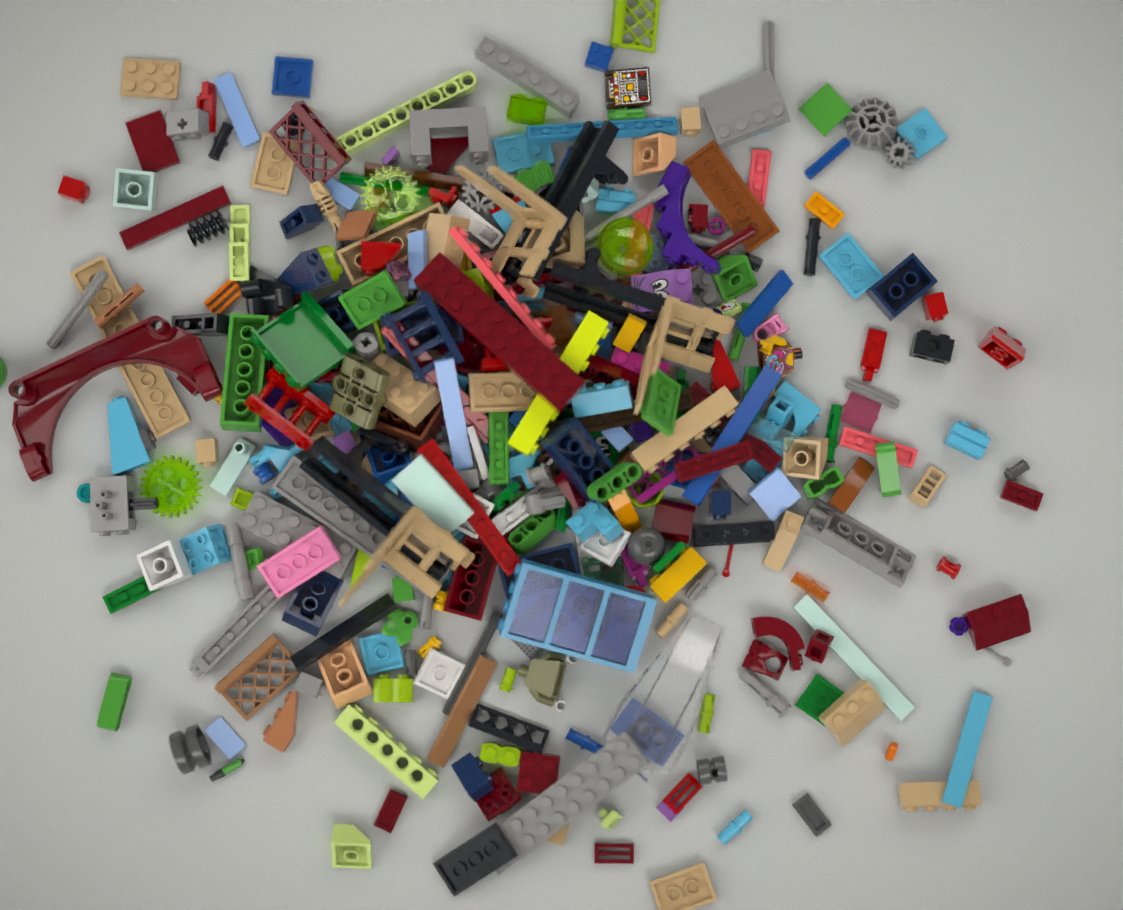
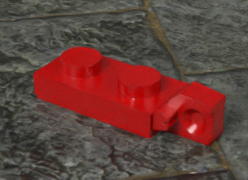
M205 81L202 82V92L197 96L196 109L209 113V134L216 133L217 95L215 84Z
M872 328L868 329L860 363L861 370H864L862 381L870 382L872 381L873 374L878 373L888 332Z

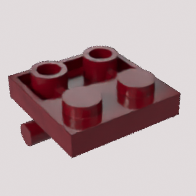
M501 767L490 774L493 778L491 784L494 789L476 801L488 821L505 813L512 808L511 806L522 799Z

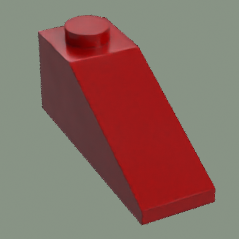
M716 340L711 351V357H714L715 361L711 367V383L709 386L713 394L723 386H726L729 392L739 389L741 385L721 341Z

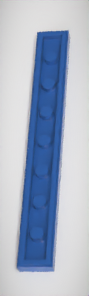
M766 365L764 366L710 452L741 442L782 378V374ZM722 470L692 479L682 496L700 506Z

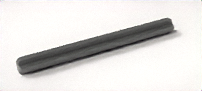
M497 610L493 612L442 710L445 715L449 716L479 656H483L492 639L498 622L503 617V613Z

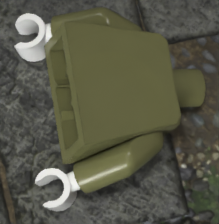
M549 651L539 655L537 659H531L529 666L522 664L519 667L518 674L519 676L526 677L525 686L529 688V692L537 702L550 707L554 706L557 711L562 712L563 709L557 708V704L560 702L566 704L564 700L558 699L567 663L575 664L577 662H571L569 655Z

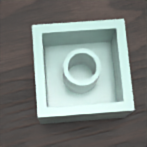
M116 168L113 206L156 211L159 173Z

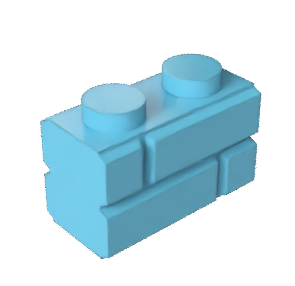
M603 186L598 191L595 213L613 216L633 204L637 194H633V191L629 189L616 191L614 187Z
M961 420L952 423L943 444L976 460L981 459L991 440L990 437L986 436L987 433L980 429L975 431L969 428L970 425Z

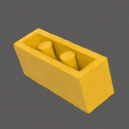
M692 546L689 549L685 547L678 554L679 558L675 562L671 560L664 567L665 571L661 575L657 573L649 580L651 583L649 588L664 604L707 564Z

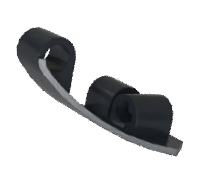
M250 266V281L241 282L240 284L242 296L246 299L248 314L273 315L294 306L290 286L256 267Z

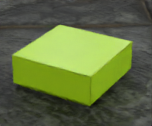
M237 487L230 505L245 511L254 494Z

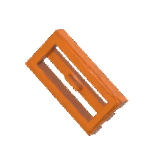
M229 279L204 304L212 313L222 314L242 296L240 286L235 281H230ZM233 284V286L224 295H222L212 306L210 305L227 288H229ZM236 289L239 290L222 307H220L217 311L215 310V308L218 307Z

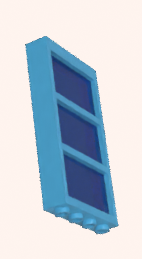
M523 558L520 563L516 564L514 570L516 575L515 582L511 581L508 593H511L509 600H505L503 606L504 618H500L497 630H500V637L635 673L658 601L655 595Z

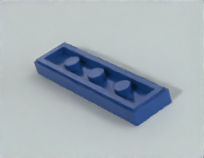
M779 270L734 323L744 337L749 338L793 285V282L784 270Z

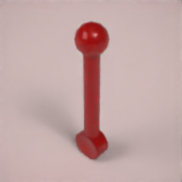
M733 545L729 546L725 570L722 571L723 577L730 575L728 570Z

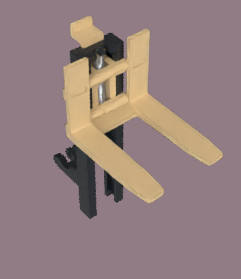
M586 121L544 200L498 167H488L487 171L531 208L521 207L466 167L456 166L454 169L465 180L514 218L491 262L494 265L492 267L493 270L498 273L502 271L509 256L512 257L505 271L518 279L516 282L525 289L522 295L524 297L536 298L540 288L532 283V280L538 281L593 178L595 177L600 184L618 183L625 185L628 182V175L606 156L619 131L610 121H604L601 128H596L591 121ZM524 228H528L519 246L515 247Z
M592 247L590 249L583 270L554 261L549 277L576 285L577 290L575 291L547 281L542 296L543 299L585 313L591 311L601 318L622 325L629 313L647 322L643 332L651 335L642 360L634 414L638 415L649 373L655 375L660 357L700 371L710 372L715 358L696 352V349L711 353L715 341H721L723 334H730L735 319L715 313L712 309L706 307L700 308L681 302L679 298L667 295L665 298L601 277L597 267V261H599L601 251L598 248ZM588 290L658 312L659 316L657 318L590 296ZM665 339L686 345V348L665 342Z
M322 435L314 442L311 448L339 469V471L335 474L312 454L300 464L299 468L387 537L364 567V572L338 605L342 607L383 561H386L433 599L443 585L426 573V571H430L438 579H441L449 568L453 571L459 565L467 568L474 560L475 555L456 541L450 532L446 529H441L426 517V513L416 505L410 506L362 467L363 459L373 446L369 439L364 438L346 455ZM348 477L401 519L399 524L347 483ZM402 549L420 564L416 565L399 550Z

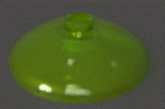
M619 218L609 222L601 230L597 239V248L601 251L599 259L608 270L618 275H633L640 272L648 265L653 255V240L648 229L640 222L630 218ZM623 246L625 248V252H621L619 247Z

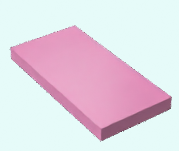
M322 525L259 564L257 568L276 597L280 598L343 557Z

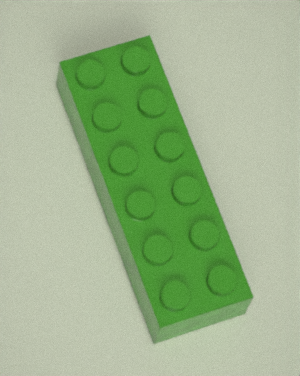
M230 313L220 413V426L222 430L262 431L263 418L250 411L244 403L251 393L257 397L266 385L264 377L267 372L268 360L264 357L262 349L259 346L256 347L251 341L250 328L253 327L257 331L269 323V315Z

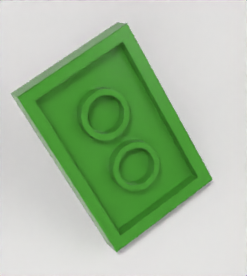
M387 269L337 297L358 330L378 320L380 316H383V313H390L407 303Z
M658 368L655 375L649 373L645 398L640 408L641 418L664 435L670 436L674 432L681 385Z

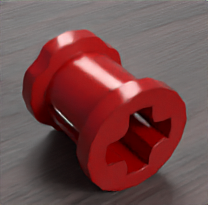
M943 556L936 567V571H941L954 580L961 569V564H955Z

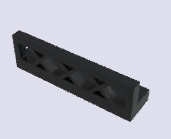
M477 703L468 725L542 754L550 732L547 729ZM479 709L487 711L490 719L484 722L477 720L476 717ZM503 717L509 726L500 729L496 726L494 719ZM522 724L527 733L520 736L516 735L512 726ZM537 730L545 733L541 744L534 742L530 733Z

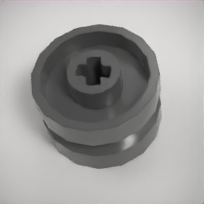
M197 724L187 727L185 734L182 731H177L169 735L170 748L182 774L193 772L196 765L199 768L211 765L212 760L208 743Z

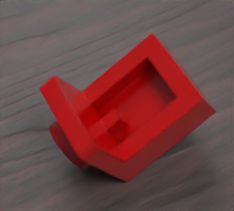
M452 186L448 194L434 187H431L428 191L432 204L439 202L440 205L448 209L459 199L456 186Z

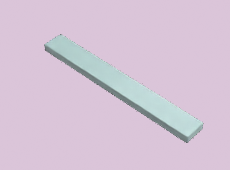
M808 594L793 606V609L814 631L819 629L834 636L830 646L831 649L860 679L866 680L880 695L883 703L900 721L915 708Z

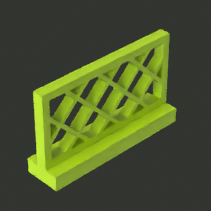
M614 0L609 47L615 50L623 48L655 53L660 0H651L655 5V9L651 12L643 5L648 0L643 2L635 0L638 5L632 10L627 5V0ZM639 7L646 14L641 20L634 14V11ZM629 15L636 21V24L630 28L625 23V18ZM647 18L653 23V27L650 30H647L641 23ZM637 25L644 32L639 38L632 31ZM627 33L635 40L631 44L623 43V36ZM647 35L651 41V47L643 46L640 40Z

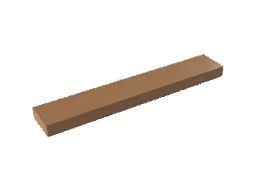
M482 655L479 656L426 760L443 768L445 767L498 663Z

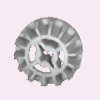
M877 97L870 100L864 98L862 102L853 105V111H849L846 123V130L850 140L856 146L865 150H878L887 146L890 140L894 139L898 128V117L895 108H892L888 101H880ZM869 108H877V109H878L877 112H869V113H867V112L865 111L866 109H869ZM881 111L884 113L886 117V123H883L881 121V117L879 115Z

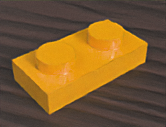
M817 191L803 206L816 218L821 219V222L832 231L845 216L842 211Z

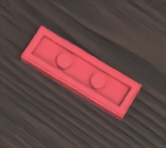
M752 149L748 188L761 206L765 207L771 151Z

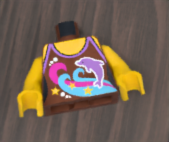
M773 334L766 340L757 341L758 367H761V371L766 365L782 374V378H784L794 370V360L803 358L800 347L793 349L792 345L780 336Z

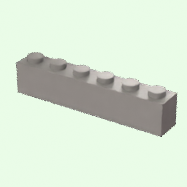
M485 36L476 49V59L570 119L580 104V97L488 37Z

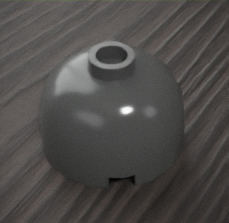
M638 528L632 533L627 543L628 555L639 565H653L664 555L665 540L661 533L654 528Z

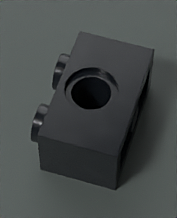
M928 330L917 331L913 336L910 357L945 365L950 363L955 343L954 339H950V336L945 334H939V336L932 335V332ZM929 342L936 344V351L929 348Z

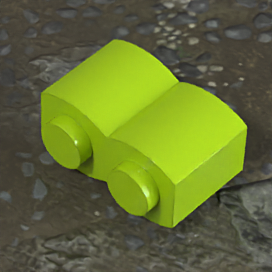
M378 675V679H373V702H413V679H409V675H397V679H390V675Z
M484 742L481 748L480 759L488 763L500 762L505 766H518L521 749L512 745L501 746L495 742Z

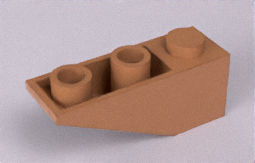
M296 690L293 692L289 691L284 699L286 704L282 709L279 708L273 716L275 718L272 726L269 724L263 732V735H265L263 741L282 753L286 751L296 735L299 692Z

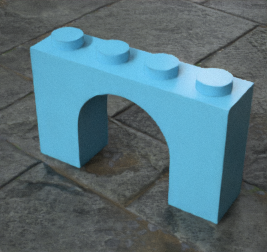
M784 381L771 398L775 400L780 395L795 404L791 416L793 428L788 437H804L809 431L806 429L810 423L814 425L819 419L820 415L818 413L821 409L787 381ZM750 426L749 429H751L755 433L756 430L752 426ZM755 433L777 454L783 457L784 440L771 442ZM783 459L775 467L779 468L783 463Z

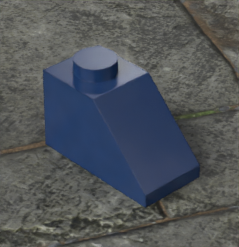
M311 204L299 206L279 223L285 238L290 239L316 228L324 222L319 206Z

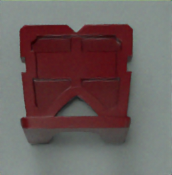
M754 639L748 650L749 654L746 655L742 663V667L778 681L787 664L788 657ZM777 657L781 662L780 669L777 672L770 671L766 665L767 659Z

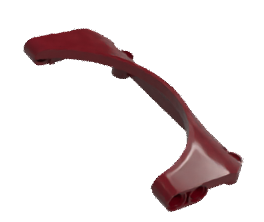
M154 315L10 383L8 388L9 394L18 400L14 402L12 426L21 446L19 454L30 480L36 482L53 473V438L58 420L64 408L84 384L105 371L131 364L160 366L185 378L196 388L205 402L222 395L223 387L201 338L179 326L171 328L170 323L166 319ZM161 321V327L156 330V324ZM22 386V387H23V391H22V393L19 395L18 390H19V388Z

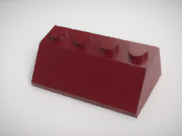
M464 535L461 545L473 553L475 558L467 568L459 565L454 571L443 611L482 621L497 561L482 540Z

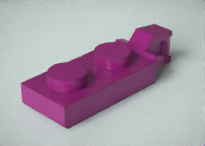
M626 544L620 554L631 580H636L639 587L644 588L648 585L645 578L648 575V568L645 565L637 564L630 558Z

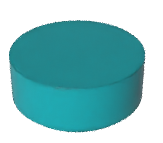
M82 484L78 487L77 498L81 502L91 503L90 484Z

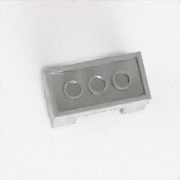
M486 106L409 111L411 155L414 166L426 168L428 165H432L431 139L468 137L470 162L481 165L489 161Z

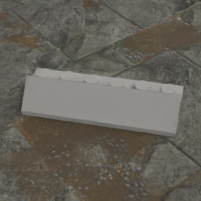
M817 497L805 515L800 528L806 534L818 539L823 544L835 549L840 554L845 555L899 588L905 583L907 574L916 558L914 554L846 514L840 513Z

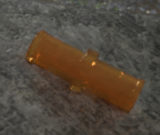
M798 572L795 573L791 580V583L805 590L804 593H810L823 603L830 593L815 584L816 581H810Z

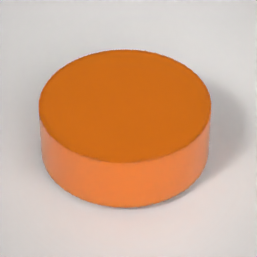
M893 741L889 743L885 760L893 761L898 749V743Z

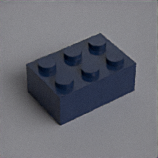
M912 253L873 285L866 294L891 322L938 281L917 256Z

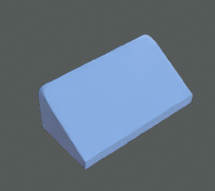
M222 717L218 718L204 730L228 759L235 757L247 746Z

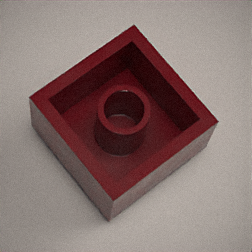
M522 750L516 791L541 794L557 782L560 755L540 754L538 752Z

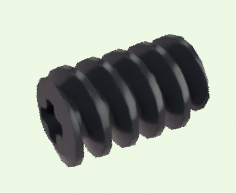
M218 210L216 211L217 217H214L211 213L209 214L210 220L202 217V224L198 220H195V227L188 223L189 229L187 233L195 247L198 246L197 240L203 244L204 237L210 241L211 234L217 238L218 231L225 234V228L229 230L223 215Z

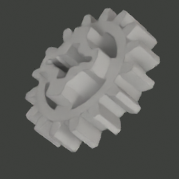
M480 170L477 171V175L488 183L490 182L497 190H503V186L498 185L500 182L497 179L495 180L494 176H489L487 170L484 174ZM467 180L464 181L466 184L462 185V189L466 191L462 192V196L467 197L465 203L470 202L471 209L476 206L477 212L481 208L487 212L488 207L492 210L495 208L492 200L484 202L489 198L484 194L481 197L482 193Z

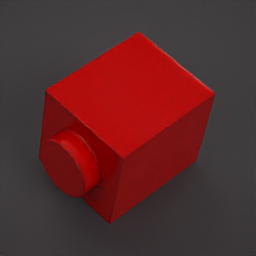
M63 175L57 193L62 198L84 204L85 200L89 198L90 186L83 181Z
M944 292L926 295L921 299L926 321L939 322L944 320V317L949 314Z

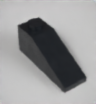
M219 313L172 316V328L179 326L195 336H228L230 316Z

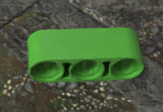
M894 441L875 444L882 497L902 495Z
M622 462L588 486V497L600 502L608 501L641 477L642 469L640 465L632 462ZM631 467L632 470L631 474L629 475L628 470ZM616 477V484L613 486V479ZM600 488V489H601V493H600V495L598 496V495H597V491H598V489Z
M554 509L529 516L509 535V542L516 554L524 555L528 553L555 528L557 516Z
M115 672L110 674L97 720V727L115 732L118 731L132 682L131 676Z

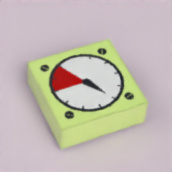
M734 299L717 307L724 316L730 318L742 311L741 306Z

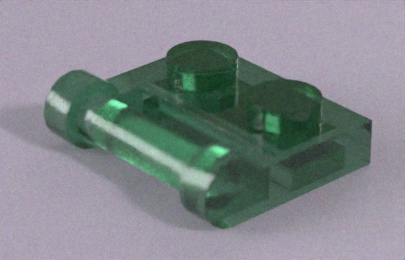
M620 555L615 561L616 568L589 572V566L605 563L596 558L581 557L584 576L625 587ZM585 585L586 592L601 590Z

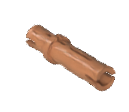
M136 283L111 306H107L106 310L93 321L102 330L105 325L112 319L118 318L120 312L144 293V289Z

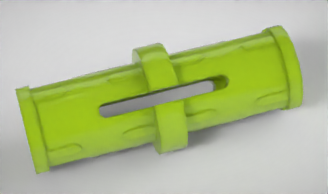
M704 693L702 708L699 710L700 721L697 732L710 734V725L715 714L713 709L716 695Z

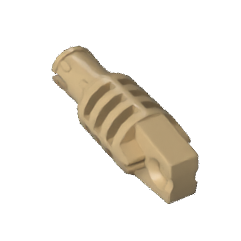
M320 179L309 186L322 215L328 218L335 232L339 230L342 221L337 213L338 207L333 197Z

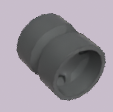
M724 756L713 757L711 761L707 758L696 760L700 785L711 784L712 780H715L717 783L728 781Z

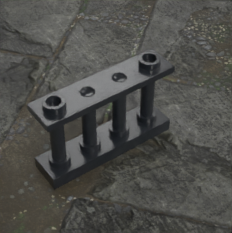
M774 520L697 525L695 528H692L693 547L771 542V540H775Z

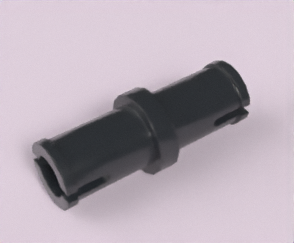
M222 122V126L218 135L214 137V144L208 154L210 159L220 160L224 148L228 146L227 141L234 128L231 124Z

